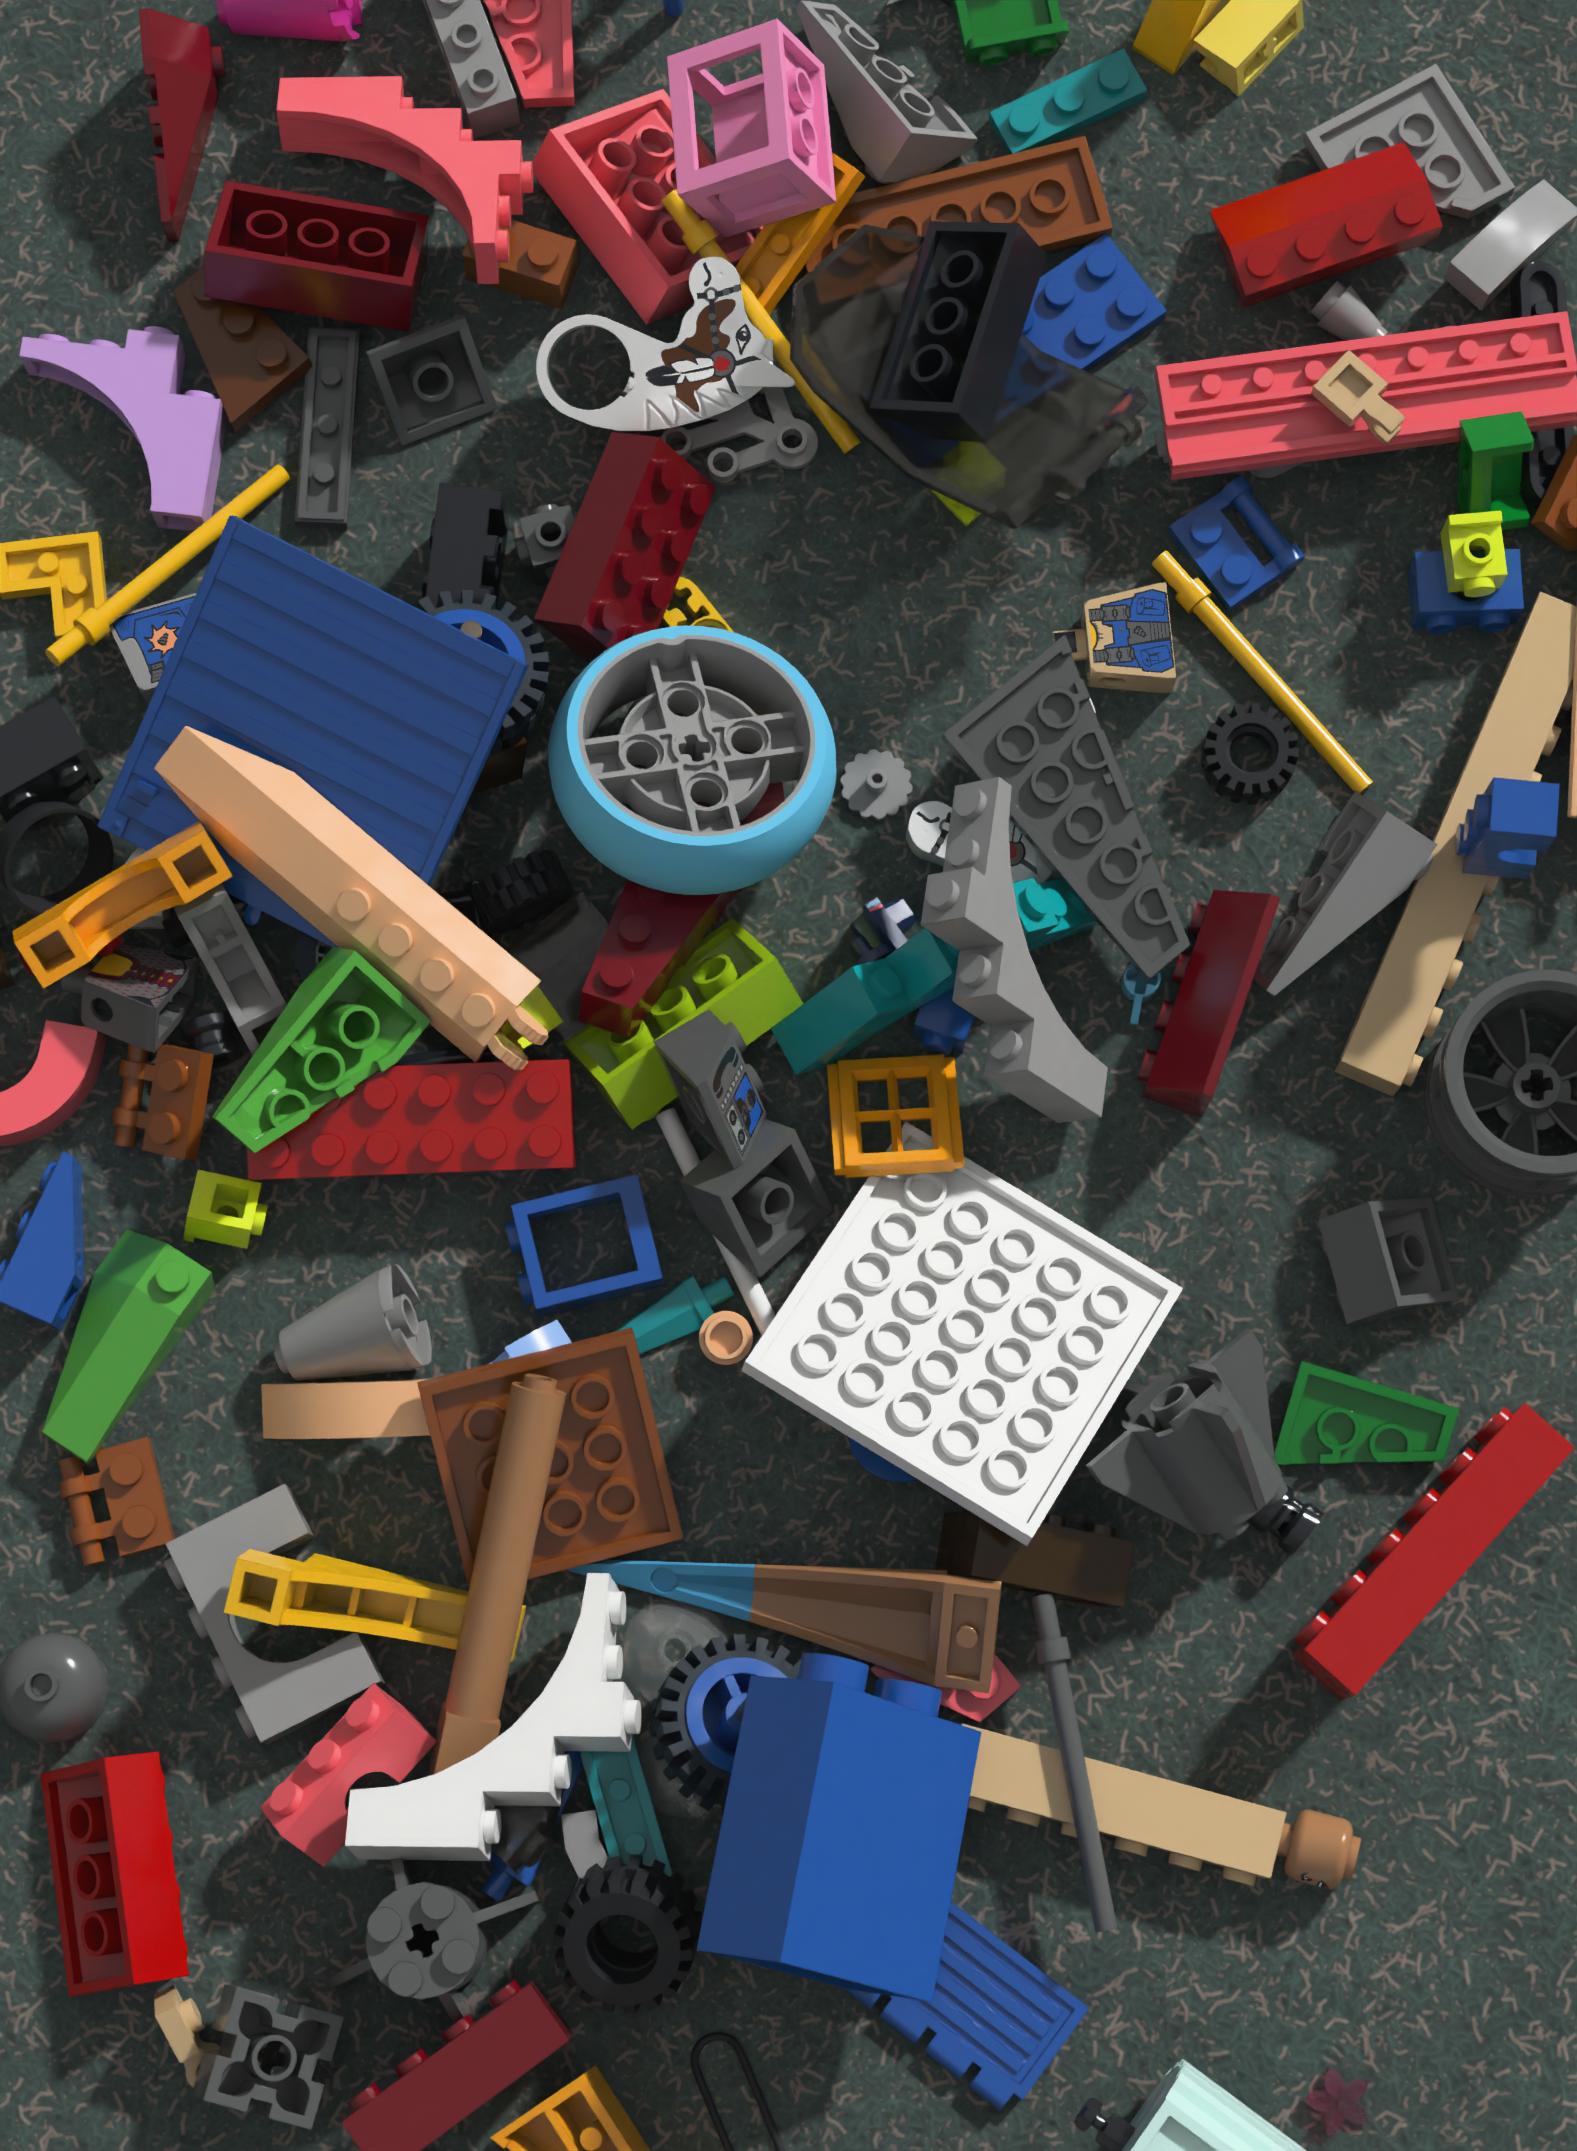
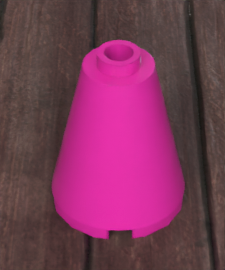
M216 0L217 13L223 26L229 25L230 30L235 35L340 42L359 39L360 36L359 33L352 30V26L362 24L361 0Z

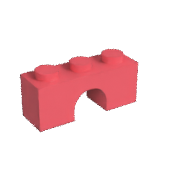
M373 1683L359 1699L351 1704L348 1711L324 1738L312 1747L310 1753L284 1782L274 1789L271 1796L260 1809L283 1838L324 1867L345 1844L348 1818L345 1797L351 1785L361 1776L371 1772L386 1773L400 1783L436 1744L437 1740L413 1713Z

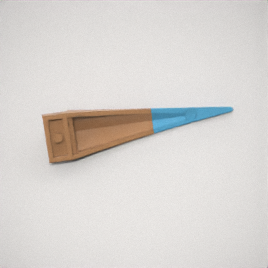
M601 1560L568 1569L570 1572L587 1576V1573H609L615 1584L685 1602L780 1631L885 1667L933 1686L982 1693L990 1692L1001 1581L948 1575V1570Z

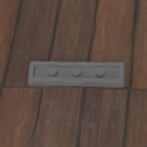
M308 328L307 356L310 358L313 367L305 374L295 510L296 527L348 529L361 346L360 329Z

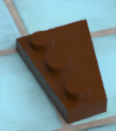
M204 266L173 291L235 433L313 367L310 358L259 306L205 297Z

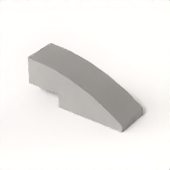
M1543 179L1499 214L1450 261L1444 279L1479 310L1483 311L1521 269L1535 262L1577 219V207Z

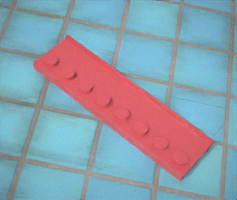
M1567 311L1156 366L1154 371L1171 480L1459 442L1460 420L1522 411L1531 432L1577 426V361ZM1348 350L1388 383L1386 391L1382 394L1381 398L1405 417V420L1399 425L1402 428L1401 431L1387 445L1370 431L1363 418L1360 417L1349 427L1311 394L1313 386Z

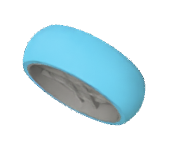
M675 626L651 630L625 639L604 651L580 673L565 693L551 728L548 745V765L554 796L565 821L581 844L597 860L615 873L648 888L683 895L719 894L753 885L769 877L789 863L811 841L826 815L835 789L837 771L833 731L827 714L808 681L788 661L768 647L751 638L718 628ZM645 697L627 715L617 735L590 738L595 729L614 711L636 699ZM676 713H682V714H685V715H688V716H687V717H683V716H678V715H675V714H676ZM738 751H748L752 754H743ZM633 765H643L648 768L639 769L634 767ZM798 780L793 792L773 811L751 823L740 826V822L754 810L769 784ZM699 802H700V803H707V804H710V805H712V806H711V807H703V806L697 805L696 803H699ZM622 804H629L630 807H631L637 814H635L634 812H632L631 810H629L628 808H626V807L623 806Z

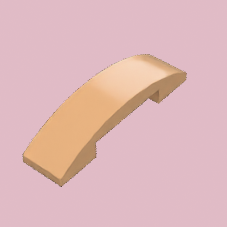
M428 1379L261 1384L263 1438L342 1439L430 1435L417 1382Z

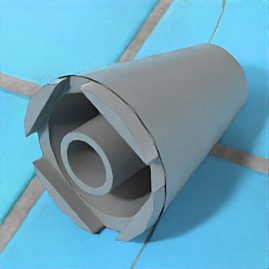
M397 1264L388 1267L383 1266L283 1328L279 1333V1342L274 1344V1355L280 1370L284 1374L290 1373L296 1381L411 1371L428 1365L431 1362L432 1356L430 1331L426 1319L418 1323L413 1305L420 1303V1299L408 1275Z

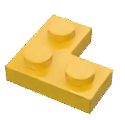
M98 531L0 543V596L2 600L51 594L55 637L57 640L74 627L73 620L88 608L97 609L107 601L102 542Z

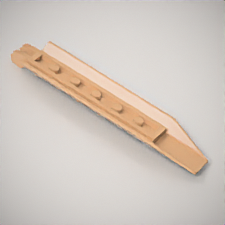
M189 726L183 728L154 769L226 852L340 948L355 950L431 1020L429 1024L475 1063L480 1059L488 1045L491 1052L514 1070L522 1071L528 1064V1057L518 1046L503 1035L500 1030L509 1021L511 1026L528 1041L535 1045L542 1046L549 1037L548 1031L520 1006L525 998L539 985L541 980L295 772Z

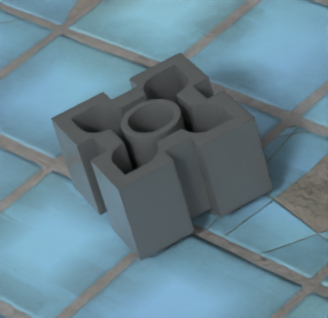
M224 1984L211 2028L224 2032L218 2055L204 2051L191 2096L247 2112L250 2099H257L259 2103L255 2114L312 2130L324 2084L311 2080L317 2059L332 2061L344 2017L289 2002L285 2014H278L276 2011L280 2001L279 1998ZM272 2041L270 2050L278 2052L275 2064H265L261 2070L259 2068L261 2062L257 2061L259 2050L266 2048L268 2042Z

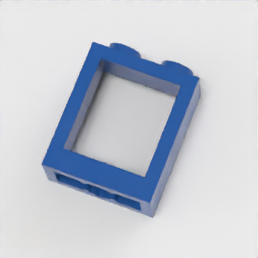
M637 1174L511 1205L514 1220L505 1222L508 1241L512 1254L522 1251L527 1271L517 1274L524 1306L534 1303L539 1317L664 1286ZM621 1198L638 1270L546 1292L529 1220Z

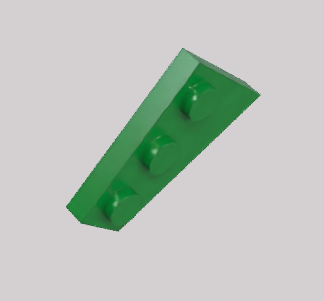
M1300 1360L1274 1446L1275 1461L1277 1465L1444 1461L1459 1408Z

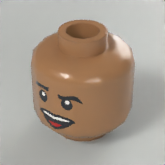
M1305 1809L1297 1815L1294 1825L1284 1822L1277 1856L1285 1858L1284 1870L1288 1878L1332 1890L1340 1885L1342 1879L1351 1881L1361 1838L1353 1836V1827L1348 1820Z

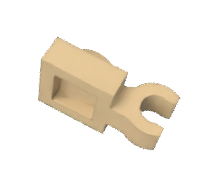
M1350 350L1313 386L1311 394L1346 425L1351 427L1361 417L1366 422L1370 431L1386 445L1401 431L1402 428L1399 425L1405 420V417L1396 408L1381 398L1382 394L1386 391L1388 383Z
M172 1985L154 1994L155 2018L180 2063L183 2062L187 2081L194 2088L198 2074L197 2068L201 2064L204 2051L218 2055L220 2046L204 2042L200 2039L199 2031L205 2029V2025L192 1998L183 2001L175 1985Z

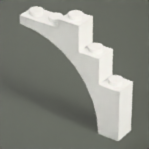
M587 1573L580 1617L566 1654L541 1695L512 1727L478 1753L437 1774L395 1786L350 1790L345 1846L358 1859L391 1860L402 1858L403 1860L490 1861L491 1844H498L501 1835V1814L499 1809H494V1805L561 1806L562 1789L570 1787L572 1773L570 1755L564 1754V1751L630 1752L631 1735L639 1734L641 1728V1704L639 1700H634V1696L625 1682H613V1679L621 1678L623 1670L622 1647L615 1644L617 1625H624L626 1620V1596L624 1591H619L609 1573Z

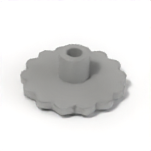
M872 749L867 754H857L854 762H848L845 765V774L840 778V784L843 787L841 796L844 800L848 801V807L851 811L859 812L860 816L864 819L873 817L880 821L886 815L896 816L899 808L907 805V796L912 793L913 786L909 782L911 772L904 768V761L902 759L894 758L889 751L880 753L876 749Z

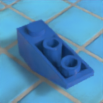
M64 1151L57 1163L52 1161L46 1167L39 1184V1191L43 1192L34 1212L28 1210L18 1225L15 1238L20 1242L11 1260L4 1259L0 1264V1304L59 1331L62 1330L84 1284L82 1164L73 1155Z

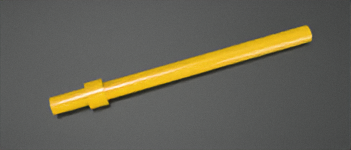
M677 189L661 200L684 232L682 240L693 255L699 253L702 258L722 257L730 262L715 241L719 236L706 219L701 221L691 206L677 195ZM740 276L742 298L749 321L763 334L765 339L773 340V357L784 372L794 379V386L842 452L846 454L861 441Z
M275 465L97 609L90 607L73 620L74 627L45 650L50 661L59 667L85 645L90 644L94 646L111 632V624L221 537L229 516L234 515L243 519L288 483L290 476L282 466Z
M1167 550L1161 553L1152 562V566L1176 591V601L1188 614L1194 612L1353 792L1356 791L1361 794L1373 784V781L1210 599L1212 592L1198 577L1192 579Z

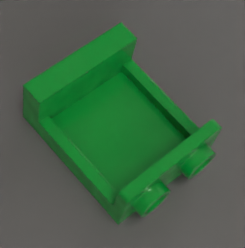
M952 0L965 63L979 60L981 66L996 65L1007 61L1009 54L1028 51L1031 57L1048 55L1059 49L1058 45L1064 43L1069 33L1067 21H1062L1058 0Z

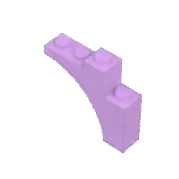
M157 326L145 327L144 331L128 329L125 348H121L114 342L99 339L90 341V344L74 343L56 334H41L39 338L22 337L19 356L29 375L50 378L86 392L115 413L133 433L143 449L148 464L152 499L150 512L158 528L193 532L212 517L228 417L221 399H216L214 395L208 392L189 390L185 392V395L180 394L187 354L179 335H175L166 328Z

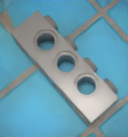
M422 0L468 128L473 131V139L520 124L517 98L481 1Z

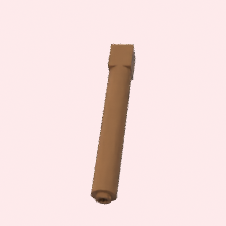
M525 1374L523 1382H512L446 1702L442 1701L435 1735L437 1742L432 1749L429 1764L431 1775L437 1774L478 1753L499 1736L501 1728L499 1715L566 1398L565 1392L556 1389L558 1381L550 1377Z

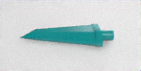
M692 1275L681 1281L680 1285L615 1331L632 1327L639 1355L699 1331L704 1321L714 1314L711 1308L734 1296L725 1276L700 1289Z

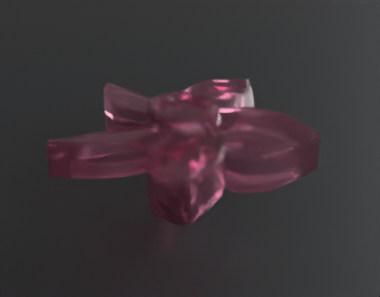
M1327 2066L1324 2076V2085L1327 2092L1324 2090L1313 2091L1303 2099L1315 2110L1324 2112L1323 2126L1326 2134L1330 2136L1339 2131L1345 2122V2118L1354 2124H1368L1365 2110L1355 2101H1358L1365 2094L1369 2081L1356 2079L1344 2086L1340 2074Z

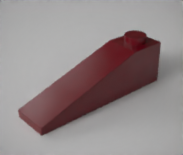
M150 8L139 9L144 75L148 76L152 100L157 101L158 106H149L148 111L156 148H161V153L154 155L161 223L168 242H179L219 97L217 78L226 77L224 51L222 46L213 45L209 29L206 26Z

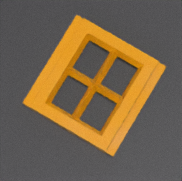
M944 1054L838 1060L837 1064H827L835 1176L845 1175V1178L939 1173L954 1172V1168H964L954 1057H944ZM927 1079L929 1107L900 1109L897 1080ZM887 1081L889 1110L860 1112L857 1083ZM930 1120L933 1149L903 1151L901 1122ZM890 1122L893 1152L863 1153L861 1124Z

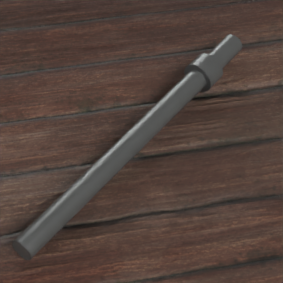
M1053 1593L1031 1597L1039 1636V1641L1034 1642L1038 1665L1044 1664L1095 1933L1118 1929L1066 1660L1071 1659L1067 1636L1061 1637Z

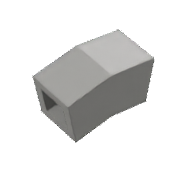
M596 1810L562 1814L565 1850L578 1878L583 1879L587 1869L596 1863L603 1869L609 1855L601 1841Z

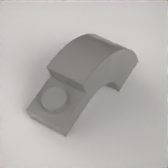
M221 883L189 903L177 905L173 908L215 983L252 1055H254L287 1004Z

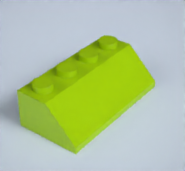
M731 918L697 944L694 954L685 966L682 965L669 981L666 991L630 1038L585 1024L562 1042L610 1107L633 1130L642 1122L654 1118L661 1108L678 1097L656 1049L655 1040L705 1011L710 1010L724 1025L732 1022L738 1029L747 1047V1045L776 1026L804 1003L777 958Z

